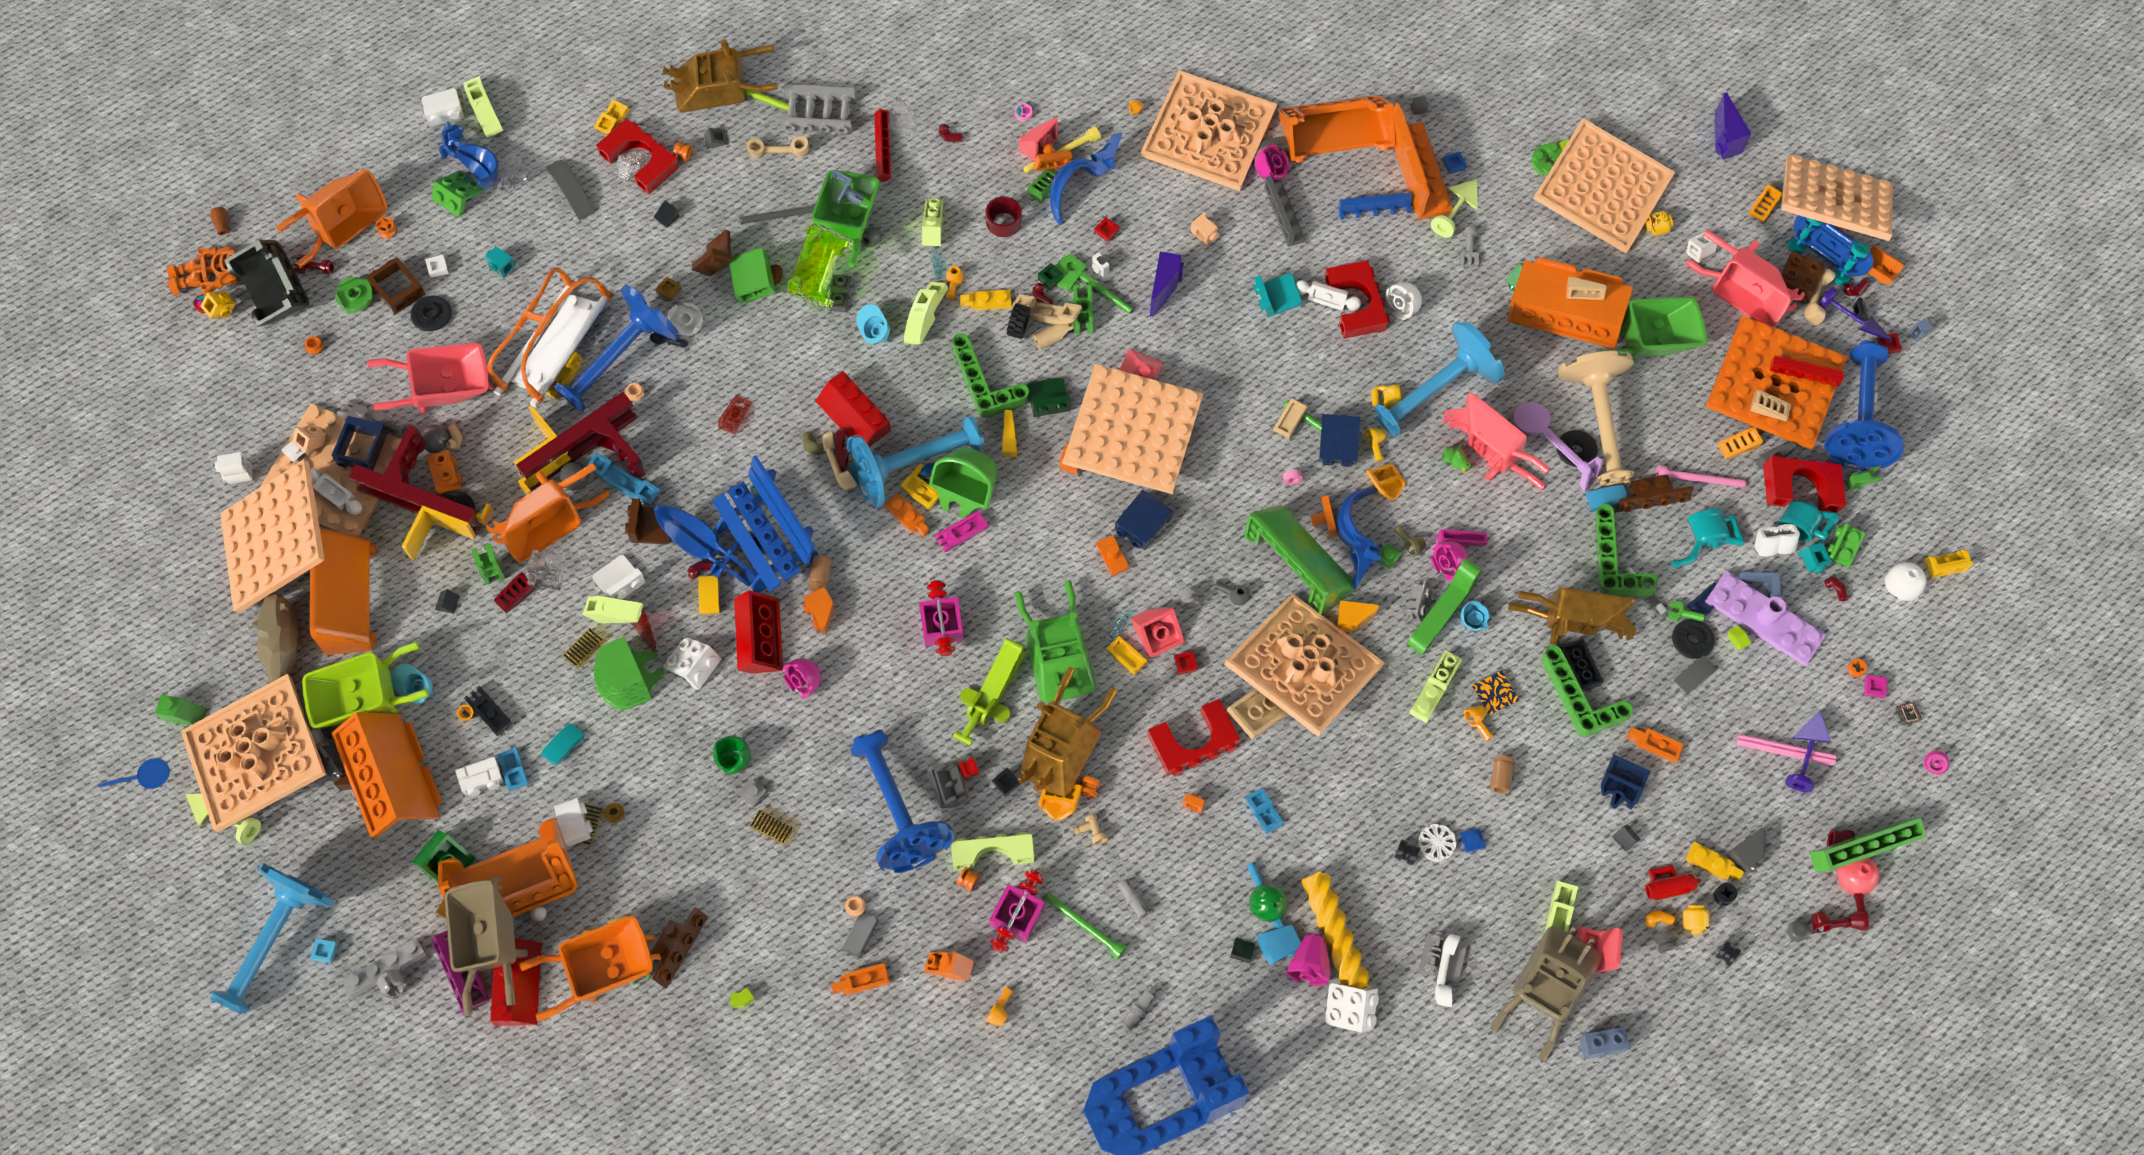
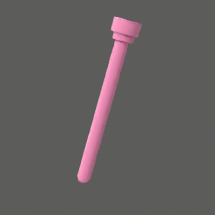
M1658 465L1656 468V477L1668 475L1669 478L1728 486L1746 487L1747 485L1745 480L1672 471L1663 465Z

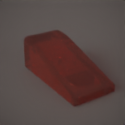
M735 395L718 419V428L735 435L752 402ZM738 402H741V403H743L745 406H744V408H742V407L737 406V405H735V404L738 403Z
M641 610L638 622L631 624L650 650L654 652L656 650V642L646 612Z

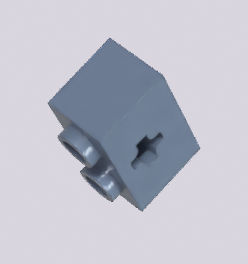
M1625 1027L1584 1034L1579 1039L1584 1059L1625 1053L1630 1049Z

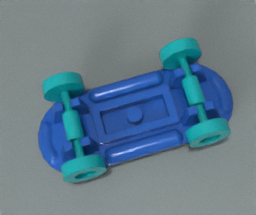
M1800 215L1796 217L1794 221V233L1796 236L1789 240L1787 247L1792 252L1802 254L1807 246L1837 269L1833 271L1836 273L1833 279L1836 284L1844 286L1849 282V276H1862L1872 268L1874 259L1866 244L1856 241L1835 225Z

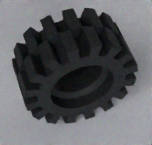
M1015 303L1009 317L1006 332L1008 336L1018 339L1023 338L1030 318V307Z

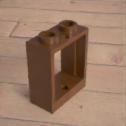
M398 257L387 261L385 265L366 276L372 288L395 315L426 295L421 284ZM400 269L412 285L390 299L378 283Z

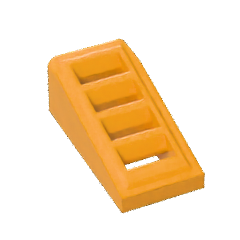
M1767 184L1748 214L1764 223L1783 192ZM1765 194H1768L1769 196L1773 197L1775 200L1773 201L1772 199H1770V198H1768L1767 196H1765ZM1761 200H1766L1767 202L1771 203V206ZM1758 204L1764 206L1768 210L1766 211L1758 206ZM1757 209L1765 215L1761 216L1758 213L1754 212V210Z
M1752 427L1718 442V446L1725 459H1729L1759 448L1763 441L1756 428ZM1726 444H1729V445H1730V447H1731L1732 450H1733L1732 452H1730V450H1729V448H1728V446H1727Z

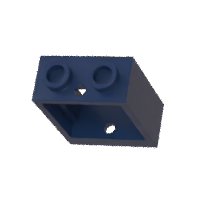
M347 416L331 456L336 464L343 468H347V466L353 468L357 464L374 470L389 432L382 423ZM354 432L375 436L366 461L345 456Z

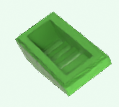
M1051 169L1043 172L1028 187V195L1041 203L1050 194L1053 179L1048 177V175L1050 174L1055 177L1057 174Z

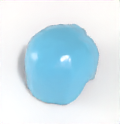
M1478 601L1468 602L1461 609L1460 619L1462 624L1472 631H1486L1487 621L1490 618L1488 609Z

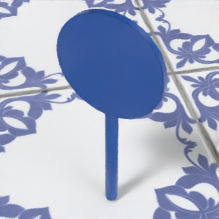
M149 759L141 764L137 775L99 783L98 787L137 779L142 787L155 789L167 781L169 766L162 759Z

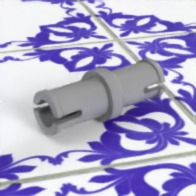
M1129 879L1121 881L1117 887L1126 898L1127 905L1132 907L1139 920L1148 916L1150 912L1142 902L1140 893H1136Z
M1145 990L1135 1005L1132 1004L1130 1006L1131 1010L1120 1022L1121 1026L1130 1032L1139 1018H1143L1144 1012L1152 1001L1155 1000L1154 996Z

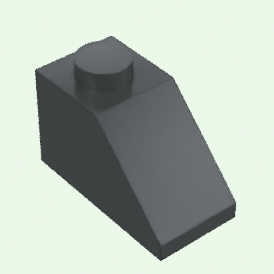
M1763 827L1727 854L1744 873L1747 870L1753 872L1760 866L1758 862L1764 855L1765 830Z

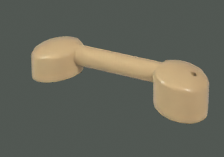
M804 136L795 137L791 142V146H764L760 139L751 138L747 141L746 148L748 154L755 158L763 156L764 153H793L797 157H802L808 153L809 144Z
M1829 268L1823 270L1810 304L1807 305L1804 311L1805 318L1813 325L1821 324L1826 316V311L1818 304L1823 286L1829 284L1836 276V273Z
M833 430L823 435V446L838 484L844 490L857 487L848 470L841 471L834 453L836 438Z

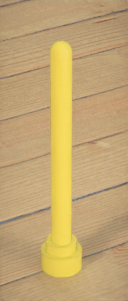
M1094 126L1088 129L1086 135L1055 150V152L1071 151L1088 141L1096 142L1101 139L1100 132ZM1034 162L1024 167L1026 173L1034 170Z

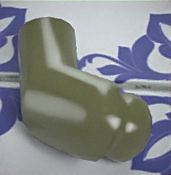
M803 432L804 450L813 455L822 454L823 446L812 441L811 432Z

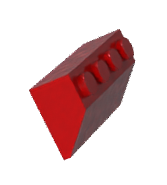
M844 371L829 380L815 400L842 431H845V435L848 438L859 435L869 447L891 432L890 421Z
M748 590L734 598L737 670L750 674L782 671L779 598Z
M515 938V949H526L528 951L527 957L516 958L515 963L511 964L515 1005L507 1006L503 966L494 968L490 1022L494 1026L537 1025L536 1014L538 1013L541 964L522 971L519 963L536 956H541L542 943Z

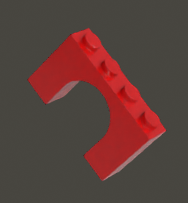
M627 118L596 144L599 155L610 164L630 149L642 148L652 154L650 161L634 175L636 185L648 195L679 169V159L673 152H668L661 142L657 143L648 132L642 131L636 122L632 123Z
M1368 260L1326 268L1324 275L1326 285L1341 290L1357 289L1363 292L1369 300V306L1366 309L1341 315L1339 325L1343 338L1347 339L1386 331L1387 325L1390 323L1389 315L1384 311V299L1380 298L1379 284L1374 280V269L1372 266L1370 267Z
M1779 455L1771 456L1763 463L1767 505L1779 507L1788 505L1794 499L1792 476L1801 475L1814 484L1818 495L1819 511L1838 513L1846 506L1841 464L1816 462V460H1800L1796 457L1783 458Z
M1220 699L1201 706L1200 713L1210 730L1211 739L1207 745L1200 749L1190 750L1180 746L1174 739L1166 722L1148 729L1147 736L1167 776L1172 774L1173 776H1178L1184 772L1183 769L1188 767L1196 768L1206 759L1212 761L1218 758L1220 753L1225 751L1230 753L1238 748L1240 738Z

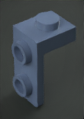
M1745 570L1737 576L1738 579L1747 583H1767L1768 598L1780 597L1783 594V584H1780L1779 573Z

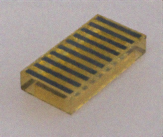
M589 628L562 656L578 669L605 641Z
M585 804L587 814H584L585 819L590 821L593 832L590 833L591 839L577 844L592 848L604 808Z
M760 809L749 825L751 829L783 846L786 845L795 829L793 826Z

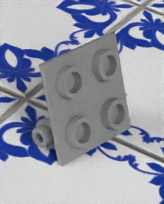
M1427 933L1418 972L1438 977L1442 948L1446 939L1442 933ZM1459 942L1454 955H1450L1446 980L1459 983L1468 944Z

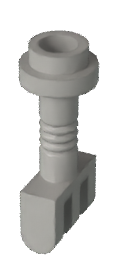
M1468 226L1463 231V236L1466 237V252L1461 251L1460 265H1464V258H1467V265H1471L1472 259H1474V266H1478L1479 253L1473 252L1474 238L1477 237V230L1473 226Z

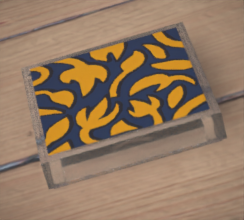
M1503 668L1468 685L1478 705L1485 708L1487 720L1522 703L1520 696Z

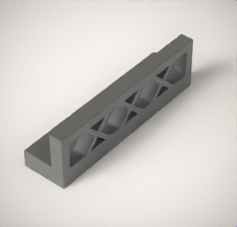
M1271 176L1266 177L1264 189L1287 246L1304 243L1305 237L1282 180L1273 182Z

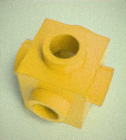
M226 291L207 292L201 308L210 319L227 318L231 315L236 303Z

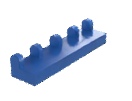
M1411 192L1340 199L1338 206L1340 220L1344 219V214L1355 213L1356 218H1360V212L1373 211V215L1378 216L1377 210L1390 209L1391 215H1393L1396 208H1406V212L1411 213L1410 203L1412 196Z

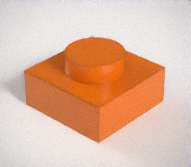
M1186 793L1182 806L1201 813L1205 800H1202V797L1197 794L1190 795Z

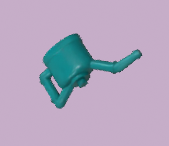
M1793 494L1794 499L1789 503L1782 517L1779 518L1777 526L1784 524L1795 525L1800 533V541L1810 542L1814 536L1821 540H1826L1830 536L1835 524L1838 523L1839 514L1819 511L1812 502L1796 501ZM1823 519H1829L1822 531L1818 530Z
M1720 508L1703 510L1687 517L1696 543L1688 557L1678 561L1675 560L1671 565L1673 568H1677L1678 566L1694 563L1702 546L1717 549L1721 547L1722 543L1737 546L1744 545V536L1738 526L1737 518L1733 514L1724 515ZM1727 523L1730 524L1734 537L1730 536Z

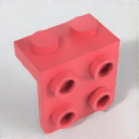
M1585 927L1578 928L1577 938L1586 944L1591 937L1595 938L1591 947L1602 956V963L1596 973L1619 968L1621 963V945L1623 942L1622 929L1614 928L1598 932Z

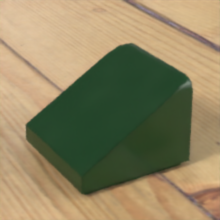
M1052 263L1038 273V280L1050 291L1063 277V273Z

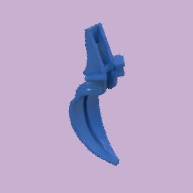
M447 121L441 132L443 143L439 147L441 157L445 159L449 154L453 158L459 159L479 180L477 185L482 189L486 190L487 187L494 185L498 177V159L495 154L488 148L477 144H469L461 136L464 128L457 124L452 125Z
M1122 132L1111 136L1100 151L1090 154L1091 160L1075 159L1061 166L1053 179L1050 190L1051 210L1054 219L1059 225L1063 223L1060 213L1062 192L1070 176L1078 168L1087 171L1092 176L1103 175L1110 168L1115 169L1114 157L1123 134Z
M1373 487L1359 489L1351 493L1340 507L1336 521L1339 538L1355 552L1349 555L1354 565L1353 589H1356L1366 570L1373 566L1371 561L1381 560L1379 555L1381 550L1374 544L1371 538L1365 537L1357 530L1351 515L1352 505L1357 500L1377 493L1378 489Z
M655 506V516L659 525L681 549L695 558L701 560L708 558L714 562L709 572L715 577L719 578L723 571L726 570L746 586H750L758 574L732 554L739 547L738 542L729 550H726L719 544V537L715 531L696 516L672 506ZM719 551L725 554L720 561L715 558ZM731 559L743 567L739 574L726 566Z

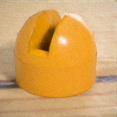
M1138 100L1129 101L1131 115L1139 114L1143 109V104Z
M461 705L457 710L458 718L463 721L470 720L473 716L472 707ZM463 708L470 715L468 718L461 712Z

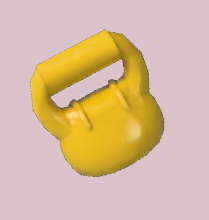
M1397 384L1377 386L1371 391L1373 408L1379 404V391H1383L1384 405L1382 406L1388 409L1402 400L1401 386Z

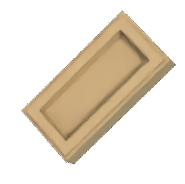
M1291 398L1273 431L1291 439L1308 406Z

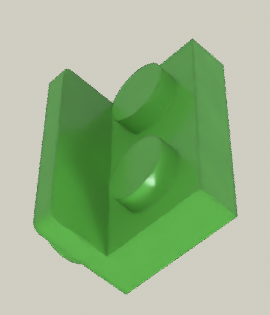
M1844 523L1842 526L1839 525L1834 534L1836 536L1834 544L1830 543L1827 548L1831 561L1849 568L1866 533L1849 526L1848 523Z

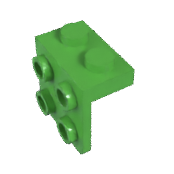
M457 171L434 181L431 199L457 217H460L464 214L466 200L483 193L484 189L477 185V181H474L465 173Z

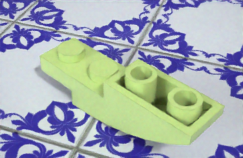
M478 76L463 83L466 94L486 137L488 138L503 131L480 77Z
M930 282L926 289H920L908 317L904 335L905 343H922L936 319L933 313L948 290L946 283Z
M1445 650L1409 714L1426 723L1428 722L1463 659Z

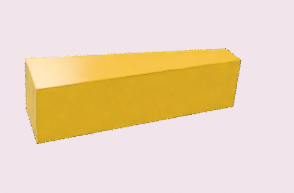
M1005 410L1002 456L1017 457L1012 410Z

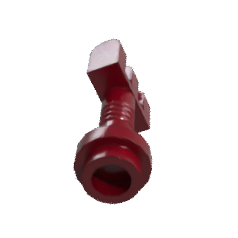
M297 254L296 259L300 260L305 255ZM323 260L322 263L309 262L301 269L298 267L293 268L296 273L305 274L306 269L321 270L323 274H329L333 272L334 264L330 260Z

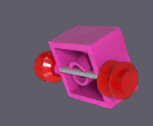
M934 580L927 585V589L931 591L928 597L934 600L919 602L925 647L937 645L939 646L936 649L937 654L950 656L955 651V647L951 646V644L964 641L958 597L942 599L947 595V591L943 590L946 584L941 582V580Z

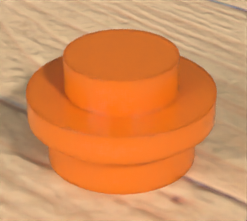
M311 336L306 339L304 346L308 353L318 354L323 350L324 343L321 338Z

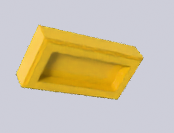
M1118 636L1106 648V651L1134 676L1148 663V660L1121 636Z

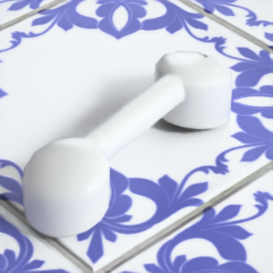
M1450 934L1444 941L1435 987L1437 1004L1451 1008L1452 988L1445 985L1450 955H1454L1461 937Z

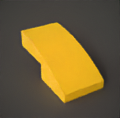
M612 100L606 112L601 113L594 129L608 135L620 124L628 113L629 107Z
M715 576L699 577L700 615L720 613L719 578Z

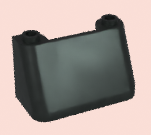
M259 239L224 260L228 272L242 278L256 306V309L252 310L251 318L257 327L265 326L309 306V299L284 248L278 241Z

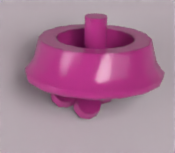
M1932 751L1925 756L1924 766L1930 773L1940 775L1948 770L1950 760L1944 752Z

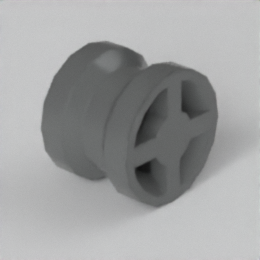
M1673 930L1661 932L1653 936L1654 940L1658 942L1659 953L1671 951L1679 947L1678 943L1674 941L1673 937L1675 934Z

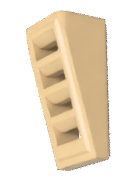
M1568 277L1566 296L1568 299L1604 300L1607 285Z
M1756 390L1752 398L1750 411L1787 422L1791 404L1766 392ZM1781 407L1784 408V413H1783V414L1780 413Z

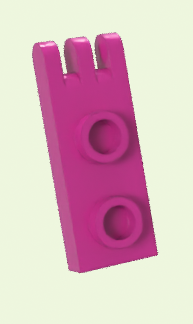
M976 511L937 533L934 537L936 540H940L938 542L939 545L944 546L942 549L944 552H947L988 529V524L981 513Z

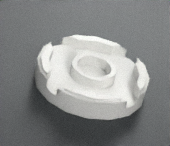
M681 303L682 305L673 306L668 311L666 317L678 330L679 333L677 335L688 337L696 334L703 324V315L700 309L691 303Z

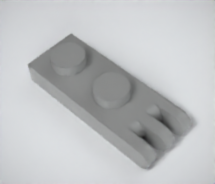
M351 401L343 406L342 410L337 412L338 416L345 420L347 416L384 425L386 421L393 422L391 417Z

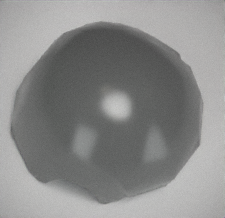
M428 425L420 433L425 441L424 450L429 453L442 451L446 447V442H449L447 431L439 425Z
M577 462L567 463L560 471V482L576 474L585 466ZM589 474L565 488L572 491L580 490L588 483Z

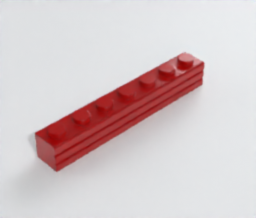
M879 108L874 113L876 178L879 181L886 182L891 178L889 111Z

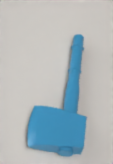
M1254 862L1248 864L1247 868L1256 887L1264 884ZM1282 918L1272 922L1275 927L1274 930L1257 936L1260 949L1270 966L1286 957H1293L1301 944L1293 925L1285 926Z

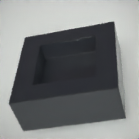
M1008 768L992 780V783L1005 797L1020 785L1016 776Z

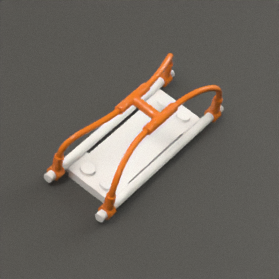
M558 267L551 269L535 299H532L515 324V328L495 350L488 362V373L491 380L496 384L494 393L500 396L509 387L508 383L512 382L519 387L525 388L531 394L532 400L530 405L537 407L538 404H541L545 398V393L605 304L610 302L614 296L613 292L615 289L611 286H608L606 289L604 284L594 277H585L579 280L576 276L570 278L565 271ZM555 272H558L565 283V288L545 316L534 313L533 311L538 306V301L542 297L551 277ZM585 282H594L601 293V298L598 302L571 295L570 293ZM558 312L557 316L555 317V319L553 320V322L551 323V325L548 327V329L546 330V332L544 333V335L542 336V338L540 339V341L538 342V344L536 345V347L533 349V351H532L531 354L529 355L530 351L532 350V348L534 347V345L536 344V342L538 341V339L540 338V336L542 335V333L544 332V330L547 328V326L549 325V323L551 322V320L553 319V317L555 316V314ZM528 319L540 322L501 380L492 369L493 362L498 354L515 336L518 330L522 329Z

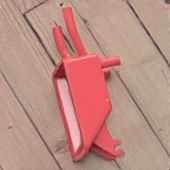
M1708 229L1705 231L1703 236L1734 256L1722 273L1704 269L1691 259L1685 265L1701 275L1718 278L1712 289L1715 295L1752 319L1772 327L1779 322L1786 311H1794L1796 309L1797 303L1790 306L1791 300L1803 299L1804 292L1798 295L1799 289L1791 290L1787 288L1779 269L1753 253L1759 246L1758 241L1754 240L1748 248L1741 247L1738 250Z
M478 343L412 349L406 354L407 363L387 358L367 360L368 367L389 365L408 370L412 396L411 398L397 401L373 403L374 411L394 409L413 404L414 407L419 408L421 415H425L427 407L457 404L480 395L488 389L490 391L494 390V385L488 383L489 373L483 348Z
M1469 392L1467 394L1465 409L1447 410L1444 413L1443 425L1449 421L1451 424L1448 426V429L1456 427L1467 433L1470 448L1488 461L1486 465L1491 469L1484 476L1488 481L1499 471L1505 473L1508 469H1511L1527 478L1541 491L1545 488L1546 484L1514 463L1519 458L1530 461L1545 474L1550 470V467L1536 456L1524 453L1527 440L1525 434L1474 393Z

